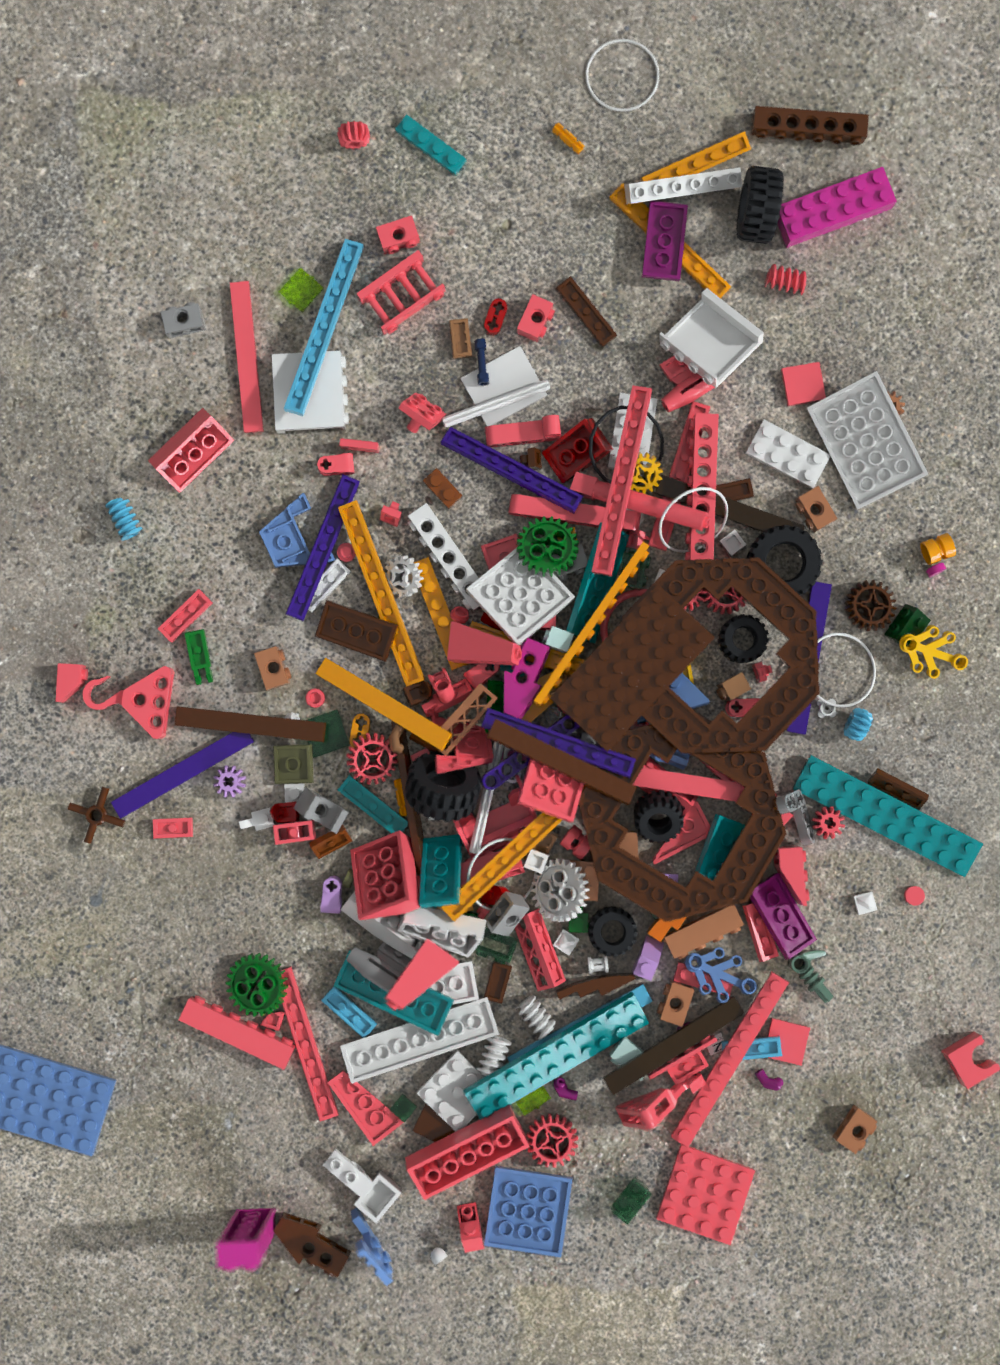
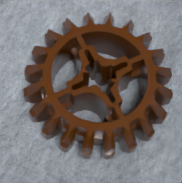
M865 580L863 581V586L857 583L856 588L852 587L850 589L852 594L846 595L850 601L844 602V605L849 606L844 611L845 613H851L847 619L854 618L853 626L859 623V630L863 629L864 626L866 632L870 631L871 627L873 631H877L878 626L883 629L885 628L884 623H891L888 617H895V614L891 611L897 610L896 606H892L896 599H890V596H893L894 593L886 592L889 589L888 586L882 589V582L876 585L875 580H871L869 585L868 581ZM863 591H869L865 601H857L858 596ZM877 594H879V595L881 596V598L883 599V602H884V603H880V602L877 600V598H876V595H877ZM872 602L875 608L869 610L870 607L864 604ZM857 608L863 610L864 617L866 619L860 616V614L857 611ZM884 610L882 616L877 621H872L876 611Z

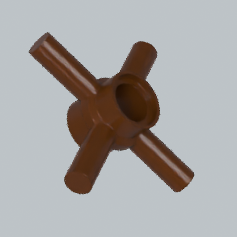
M102 786L96 805L86 808L70 803L68 806V810L85 815L90 823L84 839L86 843H92L97 825H101L104 822L122 828L125 825L126 820L108 815L107 810L104 808L109 792L107 787ZM95 810H98L101 814L99 820L93 818Z

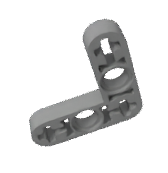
M801 790L790 791L777 797L776 804L781 814L793 812L802 844H814L815 835Z

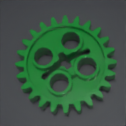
M543 516L541 522L535 518V524L529 521L528 528L523 526V533H519L516 551L520 553L518 559H524L522 565L529 564L528 571L534 568L535 575L541 571L543 577L546 572H549L550 577H552L554 571L560 575L561 569L566 572L567 565L573 566L572 560L577 559L576 554L579 551L577 547L579 541L575 540L577 534H572L573 528L567 529V522L561 525L560 518L553 522L552 516L549 521H546L545 516ZM540 534L544 537L539 539L536 538L535 535ZM560 537V538H562L563 540H562V541H556L554 538ZM539 552L541 555L534 556L532 553ZM557 554L560 558L555 559L552 555Z
M251 953L248 955V958L243 956L241 961L237 960L235 962L236 966L230 967L233 973L227 974V977L231 980L227 981L226 984L230 985L231 988L226 990V992H232L229 1000H236L233 1006L239 1004L240 1012L246 1009V1015L252 1012L253 1017H256L259 1013L263 1017L266 1015V1012L271 1014L273 1009L279 1008L278 1004L284 1002L281 997L287 995L283 990L287 989L288 985L283 984V982L288 978L282 977L285 970L279 971L280 963L274 965L275 958L268 961L267 954L261 958V953L256 954L255 957ZM252 967L256 969L257 975L251 972ZM266 971L265 976L261 979L263 972ZM267 978L272 981L273 986L267 984ZM242 983L246 985L247 991L242 989ZM253 991V993H252V995H251V997H250V999H249V998H248V995L250 994V992ZM257 994L261 995L263 1002L257 999Z

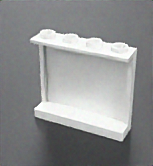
M706 288L701 293L702 299L666 334L661 332L659 337L660 345L665 351L669 350L679 362L683 361L691 372L699 374L706 384H711L717 388L763 343L764 332Z
M326 351L303 416L286 412L284 406L304 353L272 354L275 430L277 433H286L285 431L327 428H342L346 430V424H349V415L345 413V406L348 405V395L344 394V387H347V376L343 375V368H346V357L342 356L341 351Z

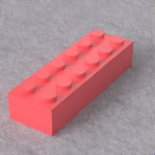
M507 1105L492 1113L489 1117L478 1120L405 1157L408 1173L421 1196L426 1200L528 1148L529 1143L511 1106Z

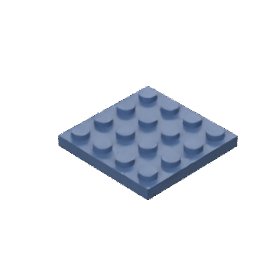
M495 1166L484 1246L561 1257L572 1177Z

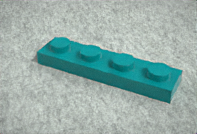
M407 114L395 128L399 135L454 176L467 162L464 156Z
M351 775L338 788L341 794L391 834L399 830L403 832L408 826L406 819Z

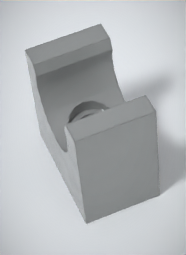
M306 787L294 806V809L304 818L312 819L336 834L348 814V811L336 802ZM321 804V809L318 812H315L317 806Z

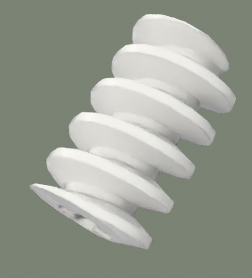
M532 995L522 1001L515 1009L521 1008L519 1016L526 1014L523 1021H531L528 1027H536L533 1033L540 1032L541 1034L538 1037L540 1040L554 1029L553 1026L556 1021L554 1019L549 1020L551 1015L549 1013L544 1014L546 1009L544 1007L539 1008L541 1005L540 1001L534 1002L536 996Z
M499 1036L487 1038L491 1045L484 1046L488 1053L481 1054L486 1059L479 1060L483 1067H477L476 1070L482 1075L487 1076L498 1070V1068L503 1067L504 1064L500 1060H506V1056L503 1053L509 1051L505 1046L511 1045L509 1040Z

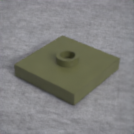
M312 744L273 746L275 784L314 783Z

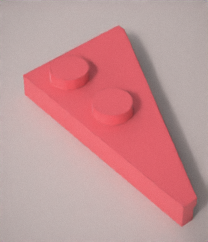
M695 801L691 809L683 816L684 825L681 828L680 834L676 833V838H670L669 842H664L653 857L652 862L654 865L707 838L711 826L698 801Z

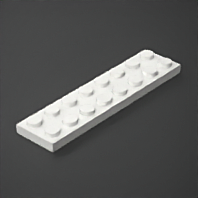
M488 997L450 1009L438 1036L416 1025L407 1023L341 1045L340 1048L352 1084L499 1035V1031Z

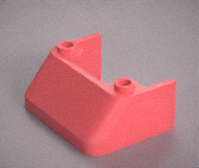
M519 775L515 776L519 788L513 789L509 793V803L489 811L481 848L497 839H514L537 818L534 809L517 803L523 784ZM470 813L467 817H462L461 820L453 821L470 857H474L476 854L470 853L469 848L476 818ZM511 841L494 843L484 849L478 857L483 856L487 852L501 849Z

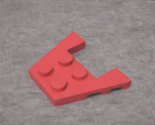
M438 713L433 714L430 719L436 725L441 727L447 721L445 718L438 717ZM459 723L453 729V734H461L464 730V724ZM474 725L455 746L454 756L436 755V773L440 774L492 763L491 739L486 738L488 734L485 733V728Z

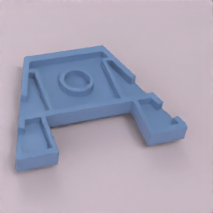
M304 493L259 531L275 568L306 565L310 555L294 520L295 516L311 510ZM332 552L327 563L335 561Z
M356 1207L351 1210V1217L363 1235V1239L355 1243L357 1254L360 1257L364 1256L366 1258L365 1263L375 1268L374 1273L387 1286L393 1282V1268L390 1265L391 1257L386 1250L382 1249L379 1239L373 1234L362 1213Z

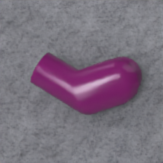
M763 1068L755 1072L756 1077L766 1089L778 1091L784 1084L780 1077L769 1078Z
M558 1077L554 1080V1088L559 1097L577 1100L578 1091L568 1089L564 1078Z

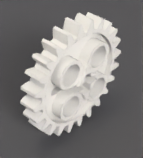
M569 859L549 860V863L545 864L542 874H534L537 881L532 882L536 887L531 892L536 893V895L532 897V900L538 901L535 907H541L539 913H545L544 918H550L551 921L564 922L571 921V918H577L576 913H582L580 907H586L583 900L589 899L585 895V892L590 891V889L585 888L588 881H583L586 874L579 873L581 867H575L576 863L570 862Z

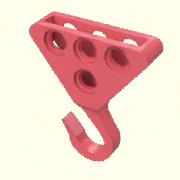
M167 666L159 668L128 688L119 691L101 704L93 702L91 691L94 687L101 685L111 677L106 676L95 679L85 685L83 700L88 707L95 710H104L115 704H121L152 738L163 739L165 737L174 680V670ZM165 678L167 685L161 689L158 685L159 680ZM139 695L145 697V702L142 705L137 703ZM159 697H162L164 700V705L158 708L156 706V700ZM156 716L161 718V724L158 727L153 724Z
M696 1073L679 1084L672 1086L670 1089L660 1088L621 1103L615 1109L623 1126L651 1130L673 1110L678 1097L685 1090L690 1088L692 1094H694L706 1082L701 1073Z

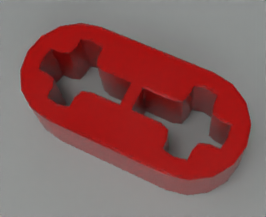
M495 299L490 305L484 323L485 331L489 335H497L502 328L507 313V303L503 299ZM501 304L504 310H500L498 315H495L496 308L494 306ZM493 319H496L497 328L494 327L493 330H490L488 324H492Z

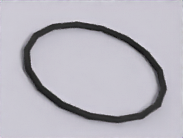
M618 406L607 411L595 423L589 437V457L593 468L605 482L610 484L611 480L607 479L596 466L592 454L593 437L598 425L609 414L620 409H627L628 406ZM647 412V416L655 424L660 437V455L657 461L661 462L664 453V438L660 425Z

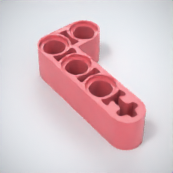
M547 415L542 417V420L487 426L485 427L486 444L493 448L556 441L561 437L559 415Z

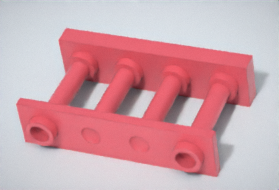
M419 250L356 293L361 304L369 303L384 323L381 326L384 335L386 333H393L403 321L433 300L438 301L444 296V284L442 283L436 287L422 267V262H424L423 255ZM411 270L418 273L431 291L422 298L406 277L407 273ZM395 281H400L415 301L407 309L391 289V284ZM381 291L382 293L385 292L400 313L391 320L375 299L376 295Z

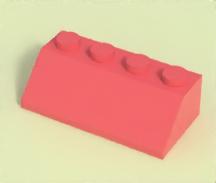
M202 408L148 461L180 493L234 439Z

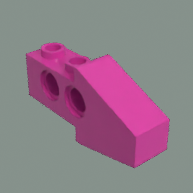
M527 638L526 642L524 641L521 644L522 657L519 660V665H512L513 673L504 672V713L519 719L524 717L543 688L537 684V681L551 651L549 646ZM533 655L535 658L534 663L527 665L526 658ZM526 673L527 680L524 683H519V675Z

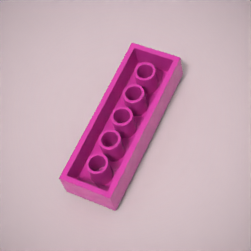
M880 167L783 203L777 226L785 246L788 248L893 208L897 200L884 167Z
M275 1208L236 1209L217 1241V1268H223L224 1271H232L239 1267H244L245 1270H254L260 1266L275 1234Z

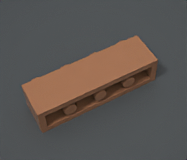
M735 905L714 910L681 926L679 930L675 929L667 933L664 940L674 959L678 957L680 960L689 955L688 952L694 949L699 951L705 948L706 943L710 941L715 943L724 938L723 935L729 932L734 934L740 931V927L744 923Z

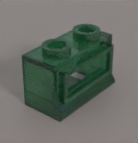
M625 548L620 574L637 549ZM647 556L644 562H640L636 585L628 584L626 588L641 590L642 587H645L647 576H644L645 568L649 569L651 557Z
M485 927L484 937L509 945L510 947L508 953L504 954L479 944L475 949L477 951L476 954L485 958L488 955L495 958L494 961L501 964L510 963L518 939L491 933L490 929Z
M634 1176L611 1205L612 1213L628 1225L652 1195L648 1186Z

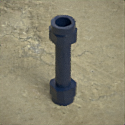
M479 338L474 340L479 369L477 380L479 386H486L489 384V374L486 373L485 362L486 340Z

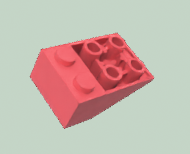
M796 845L780 846L773 857L774 867L779 872L795 901L802 906H807L809 891L805 888V882L808 881L807 870H804L803 862H806V852L802 850V847Z

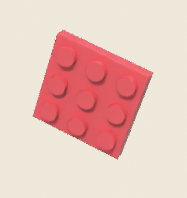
M530 759L517 803L571 823L574 821L584 784Z

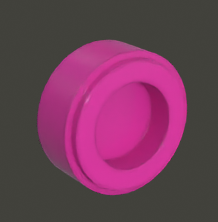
M941 562L928 568L926 573L930 578L945 571L947 568Z

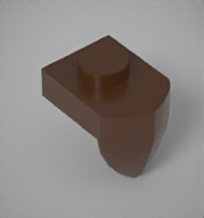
M423 680L403 688V693L409 706L412 707L429 700L432 695V686L427 681Z

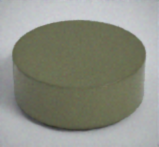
M350 868L342 884V887L347 889L351 887L354 880L353 870Z

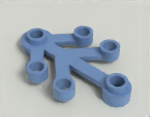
M717 947L712 952L702 956L698 953H691L686 957L685 966L690 972L695 973L700 985L698 988L699 993L707 995L712 990L711 985L706 982L703 974L704 971L711 977L717 991L716 999L719 1003H725L729 1000V994L725 991L721 980L739 987L745 995H750L757 989V984L753 979L741 980L724 972V970L731 967L737 968L742 965V958L738 955L715 966L706 964V962L712 959L720 960L724 957L725 951L721 947ZM716 950L721 952L720 957L716 955ZM734 958L738 959V965L733 963ZM692 960L697 962L696 967L691 964ZM745 984L749 985V991L745 990ZM703 986H706L708 988L707 992H704L702 990ZM720 994L725 995V1000H721Z

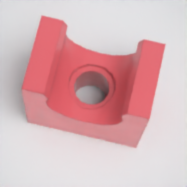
M976 1032L970 1033L941 1051L960 1084L967 1089L1000 1070L998 1063L991 1059L981 1064L973 1063L972 1053L974 1049L984 1043L982 1036Z

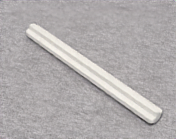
M548 380L540 381L442 418V422L446 428L548 391L550 390V384Z
M495 741L492 748L493 761L489 763L487 771L501 761L504 746ZM493 776L486 778L485 783L487 786L491 787L494 785L495 779ZM483 788L469 848L470 853L476 854L481 849L494 790Z

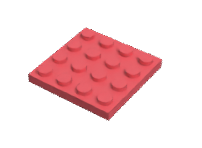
M680 1144L656 1219L731 1245L755 1170L690 1146L687 1148Z

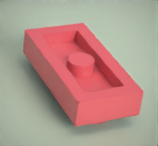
M193 817L153 819V839L193 837Z

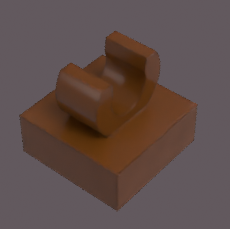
M535 447L527 448L528 455H521L520 463L528 465L533 470L542 469L541 450Z

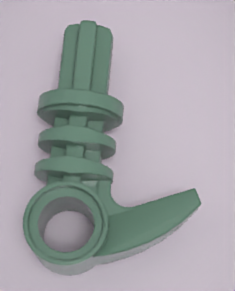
M806 950L788 959L789 967L795 972L800 973L799 978L805 979V985L809 984L808 990L810 992L815 991L824 1003L829 1002L833 998L832 993L823 984L825 979L817 977L818 972H813L814 968L810 963L812 959L825 956L826 951ZM801 958L803 960L802 966L795 968V960Z

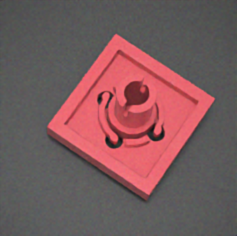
M418 393L408 397L398 408L412 418L407 425V429L413 433H417L421 425L430 431L446 416V413L439 406L433 405L427 401L424 395Z

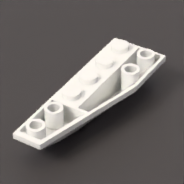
M355 891L340 909L371 934L410 958H413L424 942L397 932L400 915L359 920Z

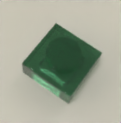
M402 1093L392 1105L390 1111L405 1123L417 1108V1105Z

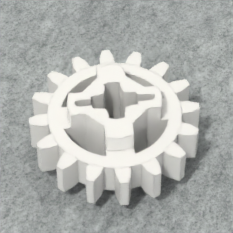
M408 555L396 556L395 559L389 560L390 565L385 566L388 570L385 575L387 576L390 588L393 589V595L399 594V597H408L417 593V588L422 587L419 581L424 580V577L420 576L423 570H418L417 568L420 564L413 563L414 558H408Z

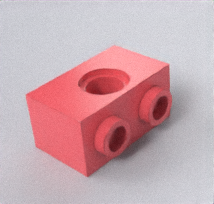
M412 215L376 227L384 254H395L399 249L405 247L407 249L413 248L417 243H420ZM396 234H402L403 238L400 240L394 239V236Z
M532 294L517 327V334L535 342H538L540 337L543 338L547 327H545L547 320L551 321L555 313L553 303ZM540 316L542 320L536 323L532 321V317Z
M314 820L273 825L275 845L317 839Z

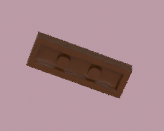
M878 768L867 783L918 810L922 808L929 797V794Z

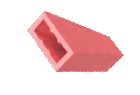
M451 621L447 660L454 663L519 665V660L522 657L521 646Z
M426 939L384 997L387 1001L386 1005L395 1011L396 1009H403L457 966L459 961L431 940Z

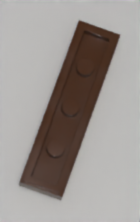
M571 276L556 287V291L602 348L617 337L615 331Z

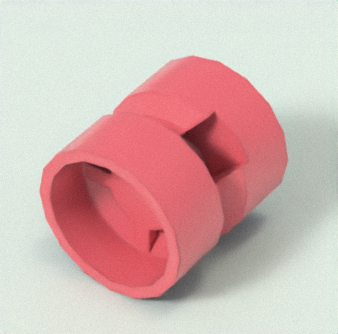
M573 825L559 844L566 850L571 849L572 854L579 860H582L590 850L587 835H583V831L576 825ZM574 839L579 840L577 844L573 842Z

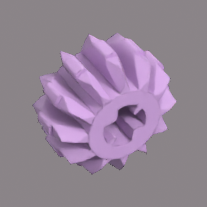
M226 765L224 766V771L221 769L217 770L221 776H214V779L219 780V783H214L213 786H220L217 790L218 794L224 791L223 796L228 797L230 792L233 798L236 797L235 791L238 794L242 793L239 786L246 787L245 783H241V780H245L246 776H239L243 772L242 769L236 772V766H232L230 770L229 766ZM233 778L234 781L232 782H234V784L227 785L226 782L228 781H226V779Z

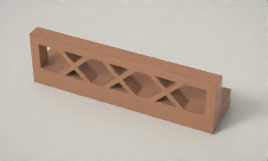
M481 683L441 726V728L452 734L450 738L451 745L446 750H439L445 756L455 748L482 718L487 708L490 709L498 700ZM485 694L492 698L488 704L479 705V701ZM472 708H476L477 716L474 719H466V715ZM459 723H464V730L461 734H453V729Z

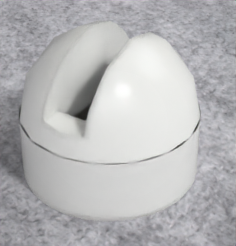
M435 1248L431 1252V1260L434 1265L447 1257L446 1252L442 1248Z

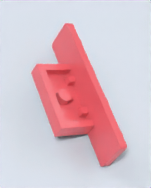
M709 1035L698 1044L688 1048L650 1072L647 1076L651 1080L668 1071L675 1085L679 1084L709 1066L701 1050L717 1042L716 1037Z

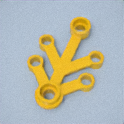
M929 625L926 631L916 636L905 634L899 641L900 649L908 653L910 657L911 670L919 673L924 667L918 659L916 650L922 652L928 667L926 673L932 679L940 675V670L936 668L933 657L950 662L952 667L957 670L965 669L968 665L967 657L959 653L951 655L937 649L955 641L956 636L951 631L944 632L941 638L926 645L920 643L929 637L934 638L938 636V627ZM934 628V633L930 634L931 629ZM951 634V638L947 640V636ZM910 640V644L906 646V642ZM919 664V667L915 669V665Z

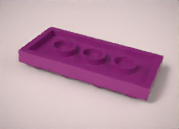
M650 201L642 278L680 281L688 205Z
M779 872L774 873L756 886L750 898L785 960L791 959L817 940Z

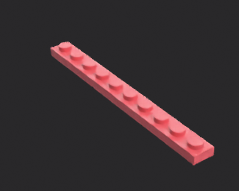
M632 385L592 567V573L612 576L651 399V388Z
M771 971L706 1077V1084L698 1090L671 1134V1138L687 1148L689 1147L789 984L787 980Z

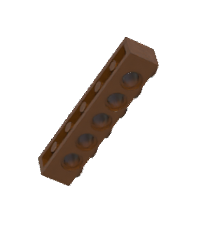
M755 106L752 113L751 135L757 138L775 137L778 140L793 138L795 141L806 139L816 143L831 141L833 144L845 142L851 145H860L867 138L869 114ZM772 121L776 124V126L772 127L768 124V122ZM786 123H792L795 127L790 128ZM810 124L813 126V129H808L805 125ZM824 126H830L832 131L826 130ZM843 127H848L851 132L844 131Z

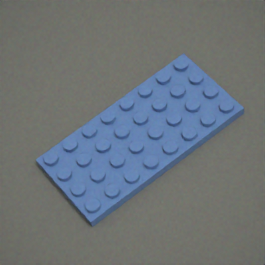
M0 1044V1129L93 1156L116 1079Z

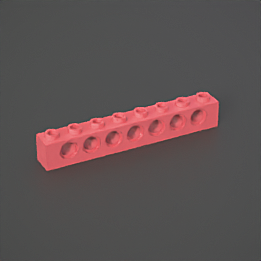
M695 413L693 419L690 418L689 429L693 430V435L689 438V449H692V457L689 456L688 468H691V476L688 475L687 486L691 487V489L708 487L716 490L719 414ZM699 431H706L708 438H701ZM704 449L707 452V457H700L698 450ZM697 469H705L707 475L704 477L699 476ZM706 490V495L701 496L697 491H694L687 495V506L694 509L697 506L704 507L705 512H708L710 522L708 527L704 528L705 532L703 534H698L695 529L689 527V533H686L685 543L689 544L688 552H685V560L714 559L715 492ZM695 544H701L704 547V552L697 553L694 548Z

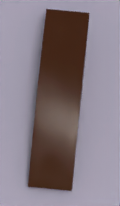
M613 973L594 976L557 989L556 994L559 1000L576 991L580 998L596 990H599L601 996L635 980L636 977L633 973Z

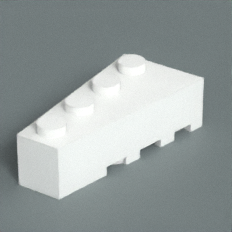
M418 908L400 915L397 932L421 941L429 939L440 948L469 957L483 940L487 920L461 915L454 922L443 910Z

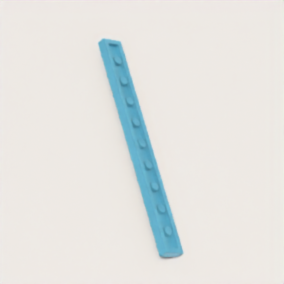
M348 239L344 240L285 403L284 410L286 412L300 416L304 415L364 248L362 243Z

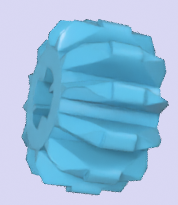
M853 709L845 723L844 735L849 739L862 741L872 725V714L865 709Z

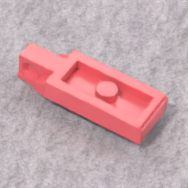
M463 679L452 685L456 698L451 703H441L437 694H433V698L429 702L421 705L425 715L430 717L464 701L473 692L469 682Z

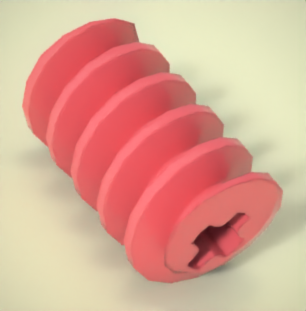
M772 264L766 276L765 288L768 283H771V289L777 284L779 291H781L783 286H785L786 292L793 288V294L800 289V295L802 296L807 280L806 271H802L799 275L798 269L791 273V268L788 267L784 272L783 266L777 269L776 264Z

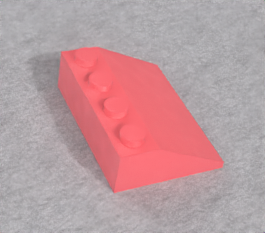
M399 830L350 850L359 920L401 915L421 908L419 905V890L410 837Z

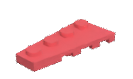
M344 1070L327 1082L373 1146L404 1123L399 1116L358 1082L351 1084L349 1075Z

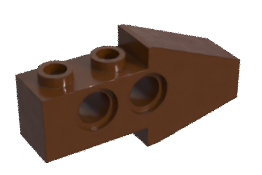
M284 1212L274 1229V1233L295 1261L300 1265L304 1258L309 1265L313 1267L318 1266L328 1276L338 1278L351 1251L319 1233L321 1224ZM306 1243H311V1244H313V1245H314V1249H313V1250H308V1249H306L305 1244H306ZM329 1253L331 1259L325 1260L321 1254Z

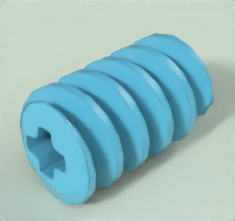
M117 498L108 502L105 507L109 509V515L113 516L111 520L117 522L115 528L120 529L118 535L123 536L121 541L136 536L143 528L136 527L139 520H132L136 513L130 514L129 511L133 507H126L130 500Z

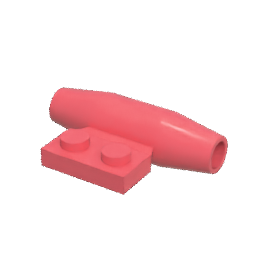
M674 356L660 364V368L668 380L677 385L661 399V403L668 413L692 403L715 388L711 384H706L699 374L691 372L683 361L679 362Z

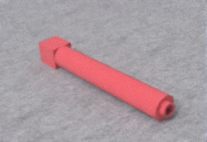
M576 472L570 489L583 495V498L593 501L596 499L607 503L611 484L600 481L596 477ZM630 490L626 509L661 519L663 512L671 501ZM674 503L667 511L663 520L703 531L704 528L708 527L710 517H708V512Z

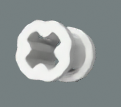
M604 955L603 958L593 959L587 957L589 975L593 972L601 971L609 973L607 956Z

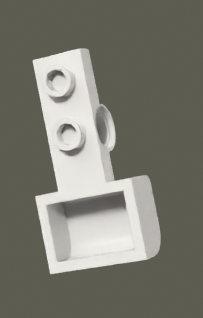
M337 1149L323 1163L327 1170L359 1196L355 1200L354 1205L375 1223L381 1219L402 1193L401 1188L385 1173L379 1171L372 1179L359 1164L350 1161Z

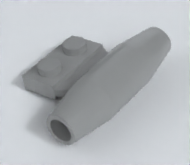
M383 942L378 948L376 956L354 947L346 960L363 977L388 993L412 958Z

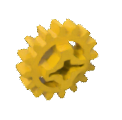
M639 452L631 490L634 488V491L639 492L641 490L642 493L646 494V489L653 492L652 486H659L657 480H662L659 474L663 470L658 468L661 463L656 461L654 455L650 458L648 452L644 456ZM640 461H646L649 463L645 465L641 464ZM638 467L644 471L645 479L641 477ZM641 482L644 483V485H637L635 483Z

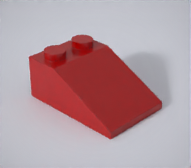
M593 418L583 419L542 452L562 484L573 478L576 472L581 473L592 465L589 457V437L595 425ZM599 427L593 437L592 454L595 463L613 450Z

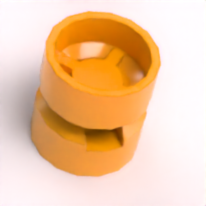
M948 533L937 536L935 540L931 538L920 543L921 553L928 565L940 562L941 558L945 560L956 556L955 544Z

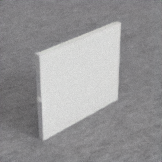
M521 346L486 364V373L489 374L488 385H478L477 374L479 369L460 378L473 401V405H478L540 382L535 369L532 368ZM545 391L485 413L481 417L486 426L495 425L546 397L547 393Z

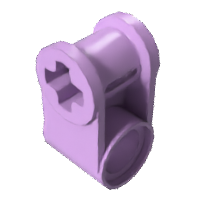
M330 876L323 883L321 913H341L342 881L338 876ZM332 881L337 885L334 890H332L331 886H328Z

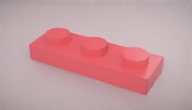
M198 589L158 630L173 643L213 602Z
M753 902L743 905L742 907L759 962L779 956L775 941Z
M678 961L673 981L699 988L700 985L695 973L690 972L686 968L685 963ZM703 971L706 982L711 985V992L717 993L710 975ZM721 980L725 991L730 997L733 985ZM706 986L702 987V989L708 990Z

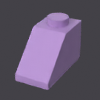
M646 935L631 970L632 973L652 981L659 964L664 942H659Z

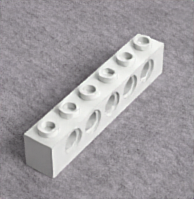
M741 168L624 184L626 204L742 187Z
M427 503L408 515L410 521L407 523L413 532L418 531L421 536L418 539L424 548L426 546L429 547L431 550L429 555L435 563L439 562L443 567L440 571L446 579L449 577L452 580L453 584H451V587L455 593H461L464 598L462 603L467 610L471 608L474 612L480 606L470 595L465 593V588L479 578ZM430 523L432 525L431 531H422L423 524ZM435 539L443 541V545L439 548H435L432 543ZM447 554L453 555V562L445 563L443 561L444 556ZM463 570L465 576L462 579H456L454 577L455 571Z

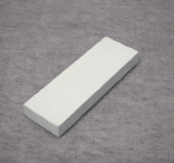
M336 559L323 572L308 609L311 613L351 573L339 559Z

